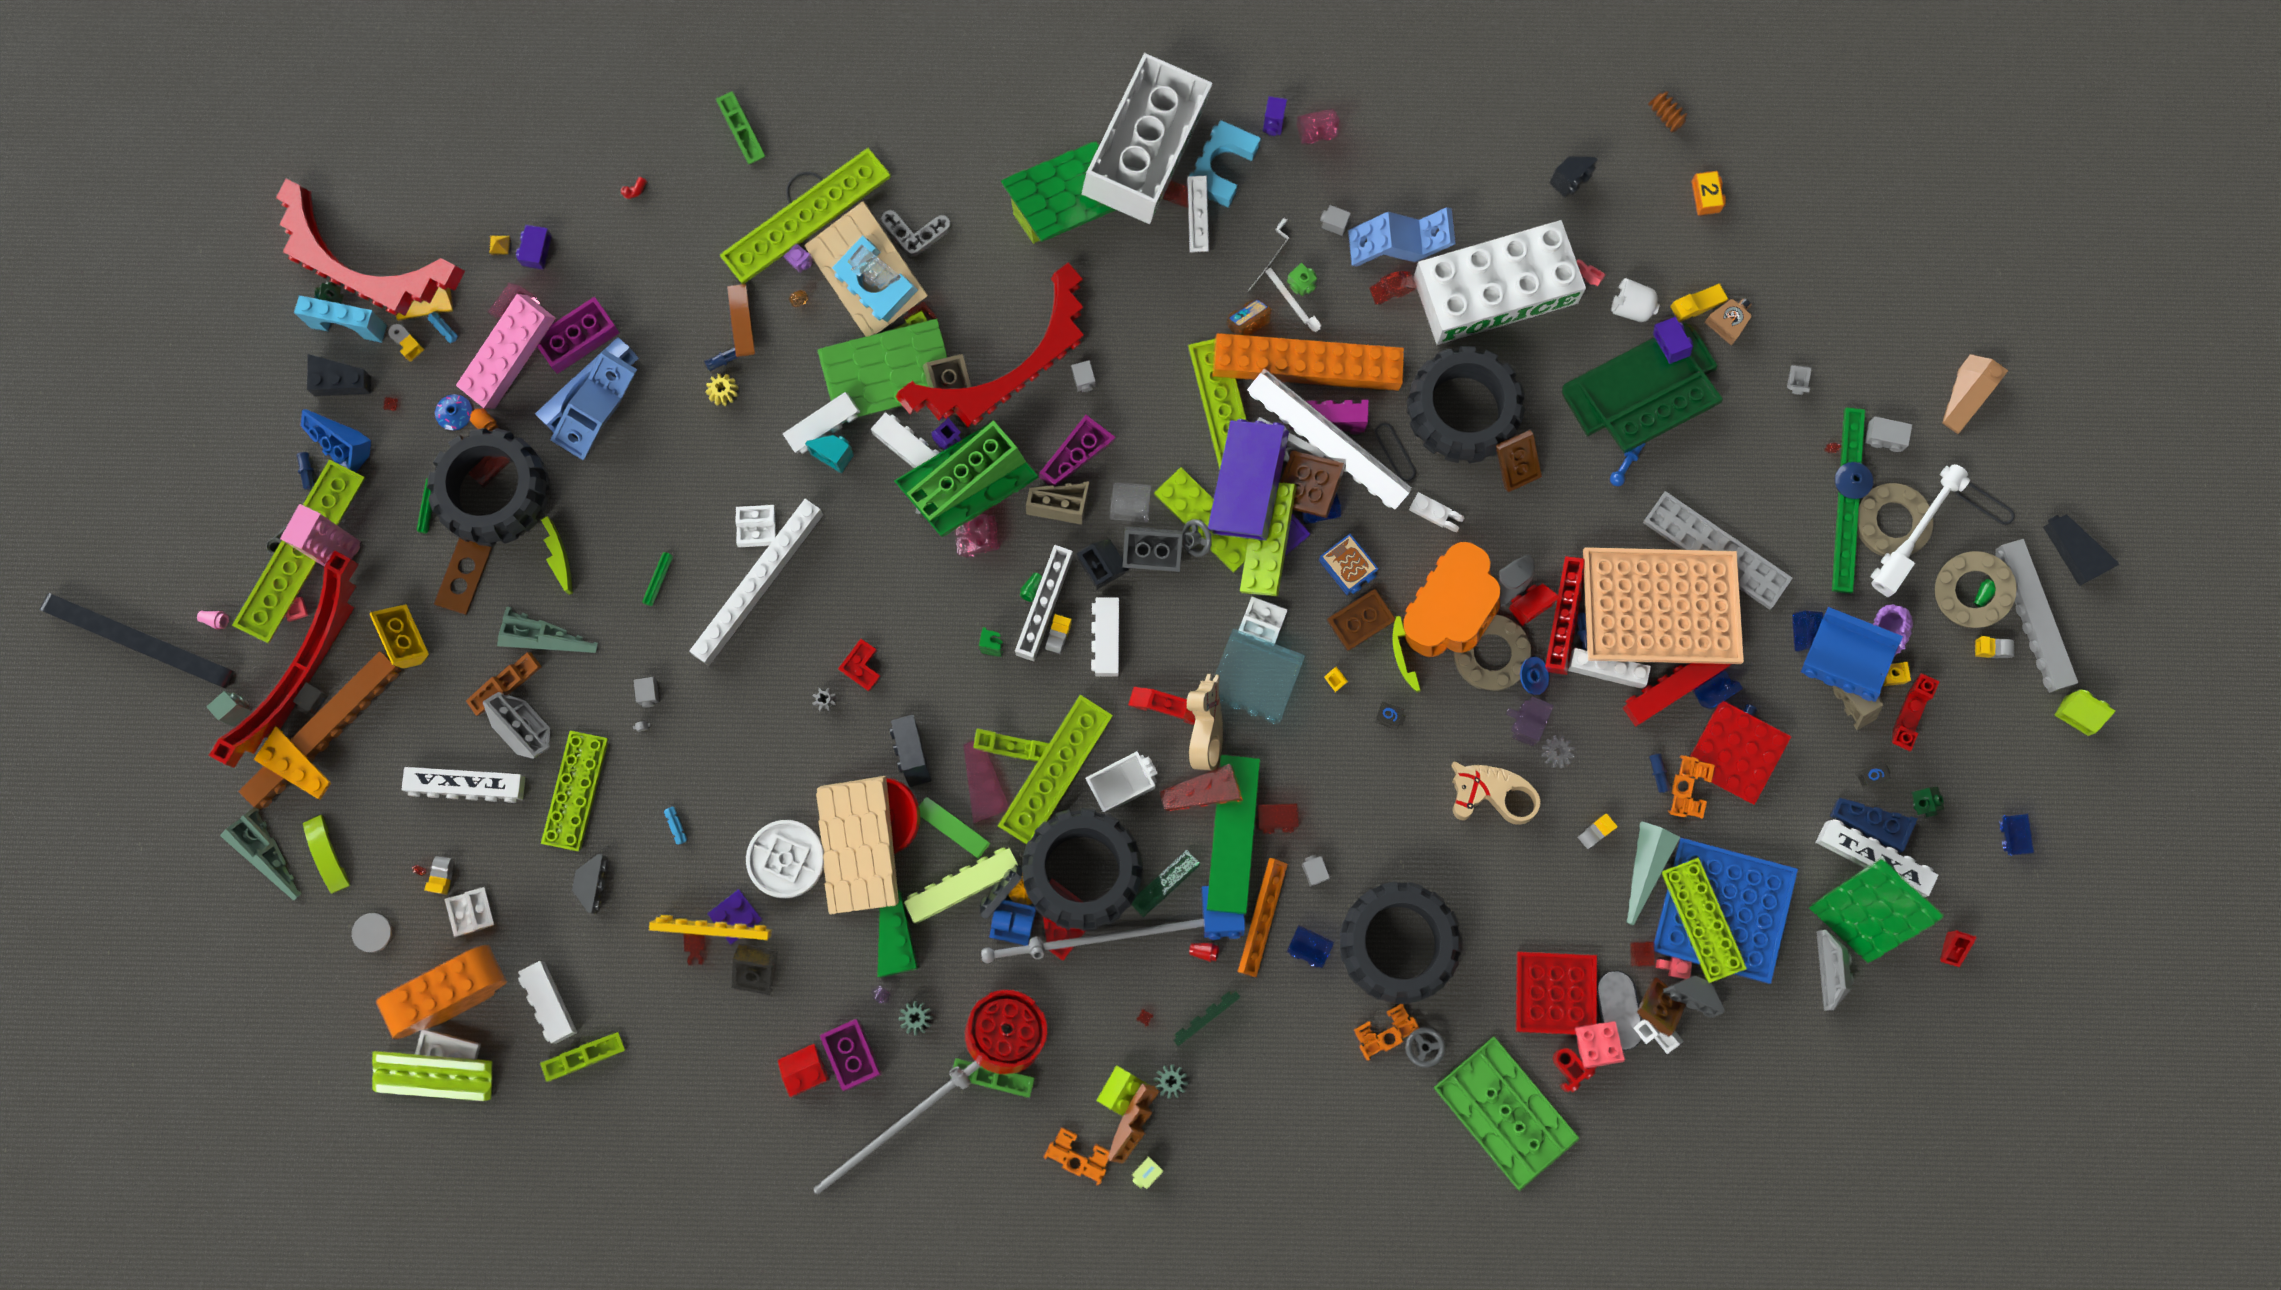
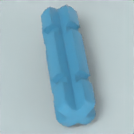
M432 312L428 315V320L434 324V327L443 336H446L445 339L449 343L457 340V334L453 330L451 331V328L440 318L437 312Z
M674 807L667 808L664 814L669 819L668 824L672 834L675 835V842L677 845L683 844L687 841L685 833H682L684 830L679 817L676 816V809Z

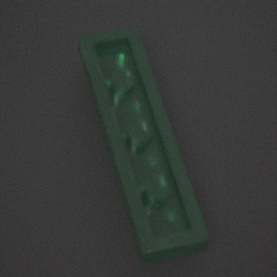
M1186 850L1136 896L1131 906L1144 918L1201 864Z
M1230 991L1221 997L1222 1002L1216 1006L1214 1003L1205 1010L1207 1012L1205 1016L1201 1018L1198 1015L1189 1022L1192 1025L1187 1030L1182 1028L1174 1034L1176 1037L1173 1040L1177 1047L1241 997L1236 991L1233 994Z

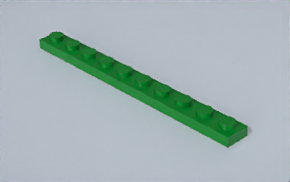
M1847 407L1844 409L1840 467L1849 462L1862 464L1864 409ZM1853 476V479L1858 482L1859 478ZM1839 491L1832 592L1851 594L1854 585L1859 499H1849Z

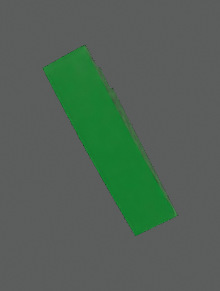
M1221 755L1207 899L1208 911L1246 914L1260 759Z

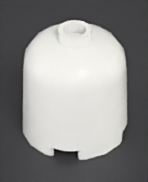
M1626 278L1622 280L1619 288L1622 290L1619 296L1614 297L1611 311H1613V314L1638 322H1645L1653 314L1656 315L1660 306L1657 303L1656 291Z

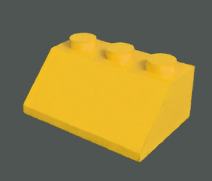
M439 287L431 303L424 300L420 303L414 300L406 316L398 313L396 316L397 320L425 316L432 312L453 311L450 288L444 290Z
M406 604L370 612L372 621L392 665L404 669L421 665L429 653Z

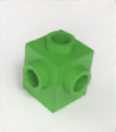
M1302 263L1288 275L1287 282L1290 284L1291 289L1302 297L1306 293L1310 294L1316 288L1317 277L1315 272L1310 268L1307 269Z

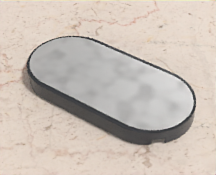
M1607 972L1597 982V1004L1601 1024L1615 1021L1622 1050H1630L1635 1048L1642 1040L1634 1029L1642 1021V1017L1637 1013L1639 1001L1636 986L1632 978L1624 972Z

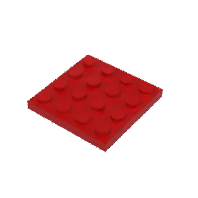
M1720 700L1690 757L1697 758L1699 762L1715 765L1711 783L1755 805L1792 736Z
M1517 952L1516 1032L1576 1035V1028L1596 1025L1597 955Z

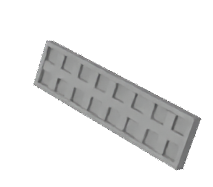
M1666 491L1643 521L1645 525L1682 550L1737 551L1739 589L1769 610L1772 609L1792 580L1791 576Z

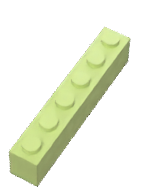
M1003 847L995 851L993 857L989 859L987 856L977 861V865L973 867L968 865L960 869L959 874L955 876L950 874L944 877L942 883L935 885V883L930 884L924 888V892L920 894L915 892L907 896L908 900L904 903L913 922L918 924L1002 881L1006 871L1012 869L1015 864L1018 865L1010 848L1005 849Z

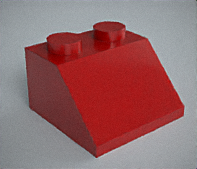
M1543 583L1538 587L1534 584L1526 590L1528 592L1523 597L1518 595L1511 600L1512 604L1509 610L1520 625L1524 626L1552 607L1559 599V596Z
M815 1044L778 1060L781 1077L789 1097L797 1096L830 1080Z

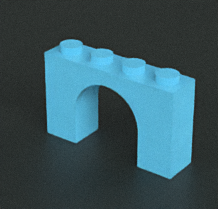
M1220 121L1218 126H1214L1211 132L1212 138L1210 142H1206L1203 148L1204 154L1197 159L1195 164L1197 168L1194 173H1190L1189 177L1207 176L1208 199L1229 208L1237 192V185L1217 176L1212 171L1210 163L1215 156L1223 152H1232L1252 161L1260 146L1261 138L1224 121Z
M862 235L832 269L836 272L835 277L842 283L845 281L849 285L847 289L853 295L858 294L861 297L859 301L866 308L870 306L874 310L872 314L879 321L883 319L888 322L918 289L905 276L899 274L883 291L877 293L867 292L863 285L864 271L881 252Z
M300 295L294 311L310 328L329 331L330 324L335 323L356 331L363 339L381 343L387 327L372 310Z

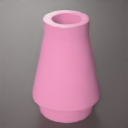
M200 611L197 615V620L220 630L227 627L229 617L223 611Z

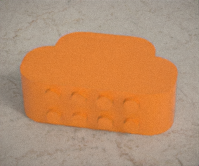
M1460 542L1450 547L1444 556H1440L1436 563L1437 568L1428 574L1426 578L1428 582L1424 587L1421 586L1419 588L1414 603L1411 602L1406 609L1407 614L1403 623L1406 642L1411 649L1423 656L1435 657L1442 654L1447 648L1458 653L1470 651L1477 645L1500 608V586L1497 580L1490 574L1489 556L1483 549L1472 543Z
M483 945L471 949L380 997L376 1003L392 1038L400 1039L420 1030L430 1029L480 1004L492 997L495 991L504 986L507 981L490 946Z

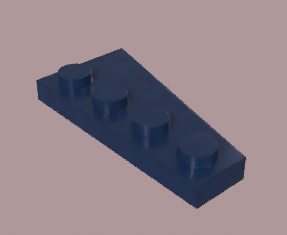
M1842 798L1837 799L1830 814V817L1841 821L1870 838L1878 840L1899 853L1904 851L1918 819L1915 817H1905L1896 812H1886L1876 807H1867L1864 804Z

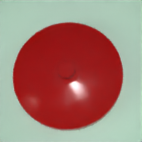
M886 778L894 854L908 847L914 840L920 825V809L916 797L905 784L892 778Z

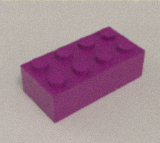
M593 297L553 323L537 347L552 369L558 374L620 332L597 299Z

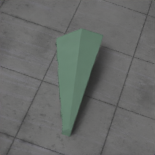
M506 607L497 646L590 653H596L598 645L597 642L592 644L584 641L582 636H571L567 634V630L545 621L529 619L528 614L522 613L520 615L512 612L510 607Z
M254 807L226 828L220 836L294 901L301 895V892L297 891L293 883L294 878L292 874L289 875L285 867L286 862L274 838L270 837L266 829L267 824L265 821H262L259 815V809Z
M1643 821L1639 824L1640 830L1633 868L1628 918L1626 920V923L1630 925L1635 924L1680 839L1679 836L1664 828Z

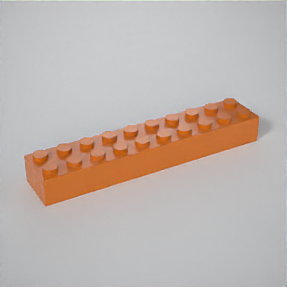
M1217 333L1214 341L1213 377L1255 380L1265 368L1281 382L1399 391L1403 381L1404 348Z

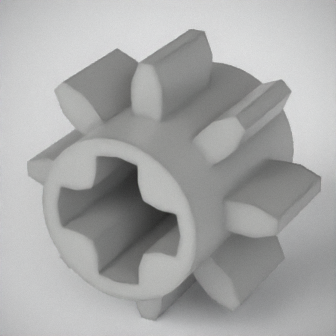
M819 688V693L812 695L816 699L813 705H820V712H822L823 708L830 711V707L836 705L833 701L836 695H829V688L826 691H822ZM823 696H825V697L827 698V699H826L827 703H825V704L822 702V700H823L822 697H823Z

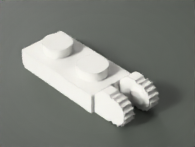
M1419 492L1409 508L1411 512L1453 532H1458L1459 527L1446 521L1448 516L1456 521L1463 522L1464 516L1451 511L1452 509Z

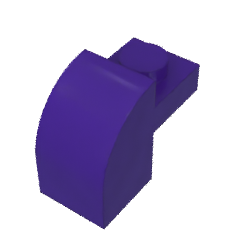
M949 418L931 433L938 447L944 450L962 440L958 436L961 432Z

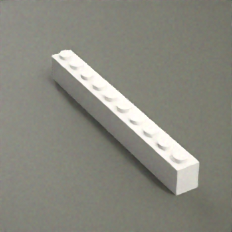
M1265 368L1247 389L1252 398L1260 400L1265 404L1264 406L1267 410L1279 415V419L1283 423L1290 424L1298 435L1306 437L1313 447L1321 449L1325 457L1344 463L1346 465L1344 471H1348L1353 475V479L1359 484L1363 483L1372 495L1379 496L1387 507L1396 509L1410 493L1412 487Z
M806 499L803 500L689 652L696 658L710 666L821 519L823 513L818 507Z

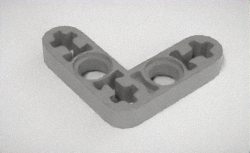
M886 211L882 215L884 227L903 250L912 257L922 253L947 234L951 228L949 219L942 215L936 217L913 234L894 211ZM888 217H890L891 219L893 218L894 223L896 224L895 227L890 221L887 222ZM939 222L945 223V226H946V227H945V228H943L942 226L939 227V224H938V223H939ZM898 230H905L907 232L906 236L898 237L896 235ZM925 232H931L933 234L930 240H924L922 238ZM909 245H916L917 249H910Z

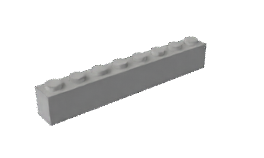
M2024 539L2001 545L1995 549V555L2007 564L2015 577L2016 612L2022 619L2023 631L2028 635L2029 647L2037 659L2036 665L2043 675L2044 686L2050 693L2077 684L2076 675Z

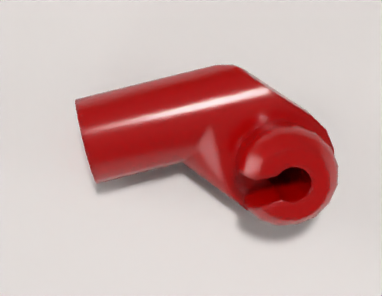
M638 177L635 186L630 188L628 186L622 187L621 194L627 199L640 196L647 181L644 178Z

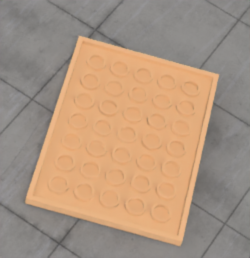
M1624 548L1583 549V559H1585L1584 585L1588 661L1742 664L1744 662L1737 551Z

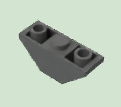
M603 854L596 855L575 871L572 891L586 911L591 914H596L597 910L601 907L600 891L604 889L605 879H603L604 871L608 869L607 856Z
M1697 976L1687 978L1663 989V993L1670 996V999L1680 1001L1690 1009H1697L1707 1017H1715L1724 1013L1723 1005L1712 983H1708V981Z

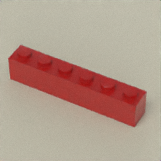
M1690 663L1685 667L1682 664L1673 670L1675 674L1670 677L1666 674L1657 680L1659 684L1652 687L1649 685L1641 690L1643 694L1639 697L1634 695L1625 701L1627 705L1623 707V710L1636 727L1732 664Z

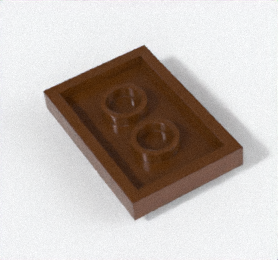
M1530 430L1496 445L1504 488L1507 492L1542 477L1534 435Z
M1373 589L1329 617L1327 622L1348 652L1394 623L1396 619L1378 592Z
M1655 977L1651 981L1637 1013L1644 1020L1655 1026L1659 1032L1670 1037L1677 1027L1686 1004L1670 999V996L1664 994L1663 989L1668 986Z

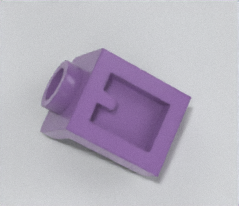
M798 244L793 246L784 255V258L799 273L807 270L813 261L809 252L806 253Z

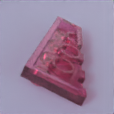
M973 740L963 744L973 823L975 824L1007 811L1009 806L988 753L973 748Z

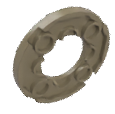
M1898 483L1877 486L1863 497L1859 503L1857 533L1865 546L1874 553L1883 557L1887 553L1891 555L1892 552H1895L1909 539L1930 506L1919 492L1909 486ZM1898 503L1909 510L1913 521L1912 529L1906 536L1892 538L1881 532L1877 525L1876 517L1883 505ZM1933 517L1915 542L1911 555L1919 551L1929 540L1933 530Z
M1979 551L1962 553L1949 560L1940 570L1935 583L1936 602L1941 612L1957 625L1966 628L1988 627L1999 622L2011 610L2016 598L2015 577L2007 564L1992 554ZM1972 571H1979L1989 575L1994 581L1996 588L1992 601L1981 608H1969L1963 605L1958 600L1955 592L1956 583L1961 576Z
M1496 615L1483 636L1498 635L1508 642L1511 648V658L1504 668L1498 671H1489L1482 668L1474 657V648L1463 653L1454 652L1455 665L1461 676L1472 686L1491 691H1500L1515 685L1520 680V670L1523 662L1531 657L1530 642L1523 629L1511 619Z

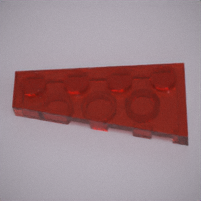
M1231 764L1160 791L1163 807L1166 811L1191 808V806H1208V804L1213 803L1223 804L1228 801H1243Z

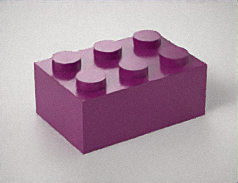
M859 1019L850 1021L820 1035L842 1091H847L882 1075Z

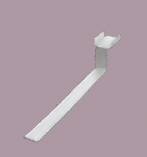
M1284 218L1277 226L1276 231L1284 236L1287 242L1289 237L1280 231L1287 222Z
M1269 268L1266 273L1305 325L1308 324L1312 331L1317 332L1320 330L1321 324L1315 316L1310 319L1307 317L1274 271Z

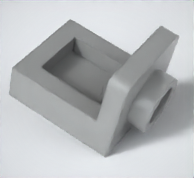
M1791 365L1787 388L1792 390L1794 394L1803 395L1804 392H1810L1808 384L1812 368Z

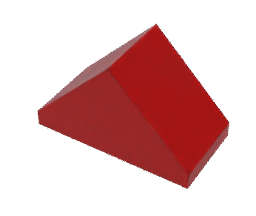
M1957 930L1947 932L1940 962L1960 968L1976 937Z

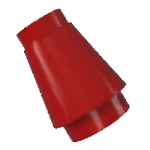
M1191 943L1189 955L1209 962L1217 961L1219 945L1214 943Z

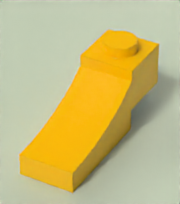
M1717 284L1698 293L1686 295L1674 301L1670 307L1677 320L1682 322L1727 302L1728 298L1720 284Z

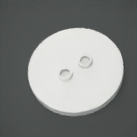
M793 820L772 822L760 829L748 846L746 854L748 874L753 883L770 896L777 898L800 896L809 891L822 875L824 869L822 842L817 834L803 823Z

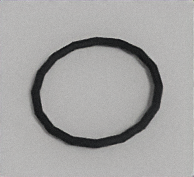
M803 172L795 175L787 185L786 196L788 202L792 203L789 196V187L797 177L813 175L821 181L823 180L822 177L813 172Z

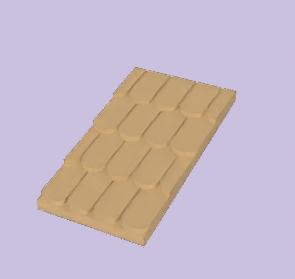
M864 201L804 245L866 337L879 333L928 296ZM862 235L881 252L864 271L863 285L867 292L877 293L883 291L899 274L905 276L918 289L888 322L883 319L879 321L872 314L874 310L870 306L866 308L859 301L861 297L858 294L853 295L847 289L849 285L845 281L843 283L835 277L836 272L832 269Z
M886 776L820 786L817 788L816 796L820 817L821 841L824 851L823 866L829 914L897 905L899 900Z

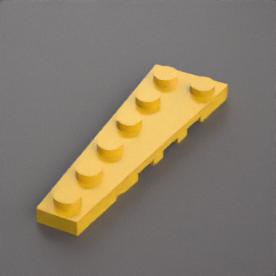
M661 915V917H656L649 924V930L763 940L771 938L772 929H766L764 925H754V928L747 927V924H735L734 926L727 925L726 922L707 923V921L673 919L672 915Z

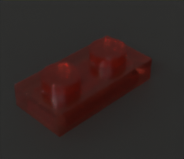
M1170 180L1163 199L1189 209L1188 187Z
M486 456L468 474L482 487H485L510 460L503 456Z

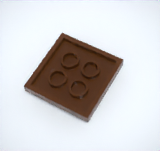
M1291 451L1280 483L1296 485L1293 510L1327 518L1346 465L1342 462Z

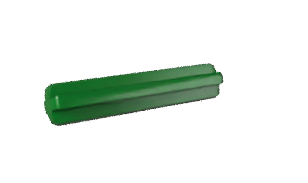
M428 478L425 482L416 529L419 533H428L432 513L428 500L431 495V491L427 488Z
M667 552L662 553L642 600L645 605L653 606L673 559V556Z

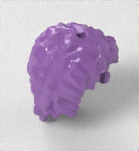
M1892 604L1882 607L1876 614L1873 625L1903 636L1895 653L1896 656L1897 653H1901L1902 649H1906L1905 645L1912 634V615H1910L1909 610L1902 606Z

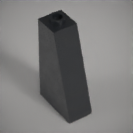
M2067 514L2062 517L2056 515L2048 519L2049 524L2043 527L2079 586L2119 565L2116 559Z

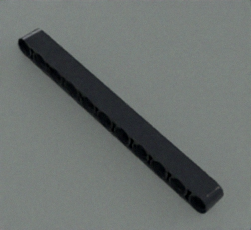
M47 593L39 610L225 689L235 672L51 593Z

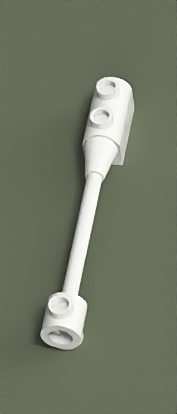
M1951 465L1950 468L1946 466L1941 471L1940 476L1943 477L1941 484L1944 486L1909 539L1895 552H1892L1891 555L1887 553L1881 560V563L1884 564L1881 570L1876 568L1870 576L1874 579L1872 586L1886 597H1890L1897 591L1915 563L1909 559L1915 546L1914 544L1949 492L1958 490L1962 492L1970 482V479L1967 478V471L1961 466Z

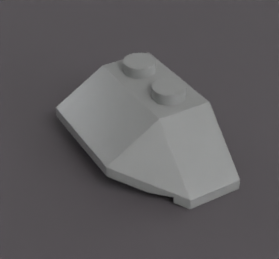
M498 692L483 701L492 728L517 755L534 759L549 749L550 727L525 700Z
M1820 930L1816 932L1824 1011L1834 1010L1852 989L1853 975L1850 973L1849 967L1852 960L1848 949L1827 930Z

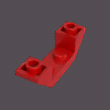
M1922 673L1919 675L1907 693L1893 727L1892 744L1908 751L1912 750L1918 733L1915 732L1927 701L1933 699L1940 681Z
M1133 687L1128 706L1144 711L1150 709L1183 719L1185 723L1195 724L1196 717L1192 711L1187 709V699L1154 689Z

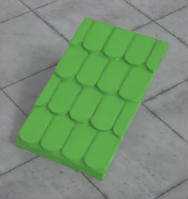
M937 319L817 350L830 400L832 401L844 392H847L860 410L857 414L858 417L902 406L896 398L898 391L912 380L917 385L928 387L923 365L927 362L947 358Z
M1492 1037L1434 1087L1443 1101L1518 1191H1521L1579 1140V1137L1495 1037Z

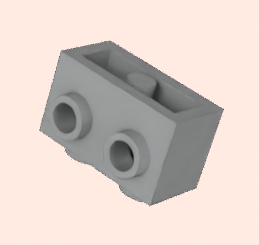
M1874 416L1868 423L1865 443L1871 444L1875 448L1886 447L1890 448L1893 452H1901L1909 446L1912 424Z

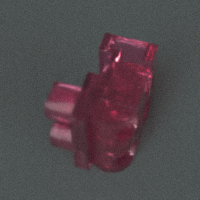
M980 514L962 525L963 532L960 530V527L955 529V536L959 537L956 538L957 555L969 558L977 553H986L1000 548V542L997 540L998 523L995 522V516Z

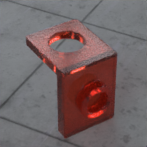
M924 301L918 306H913L909 309L908 314L904 316L906 323V320L922 311L923 313L926 312L932 320L937 319L938 321L936 315Z

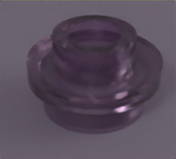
M877 986L876 989L871 991L873 999L881 1004L883 1002L888 1003L890 1000L889 996L891 994L881 986Z

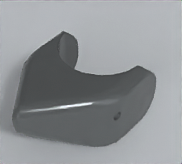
M1525 555L1518 558L1499 571L1497 582L1500 586V606H1506L1510 603L1512 599L1525 591L1531 582L1535 569V561L1532 556Z

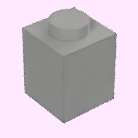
M1330 205L1328 211L1324 210L1320 221H1323L1322 228L1343 236L1349 221L1350 212Z
M1090 361L1071 365L1078 392H1088L1093 387H1096Z
M654 677L634 680L636 703L644 708L653 707L654 703H659L657 680Z
M1316 855L1305 858L1306 862L1302 864L1310 887L1330 879L1321 856L1316 857Z

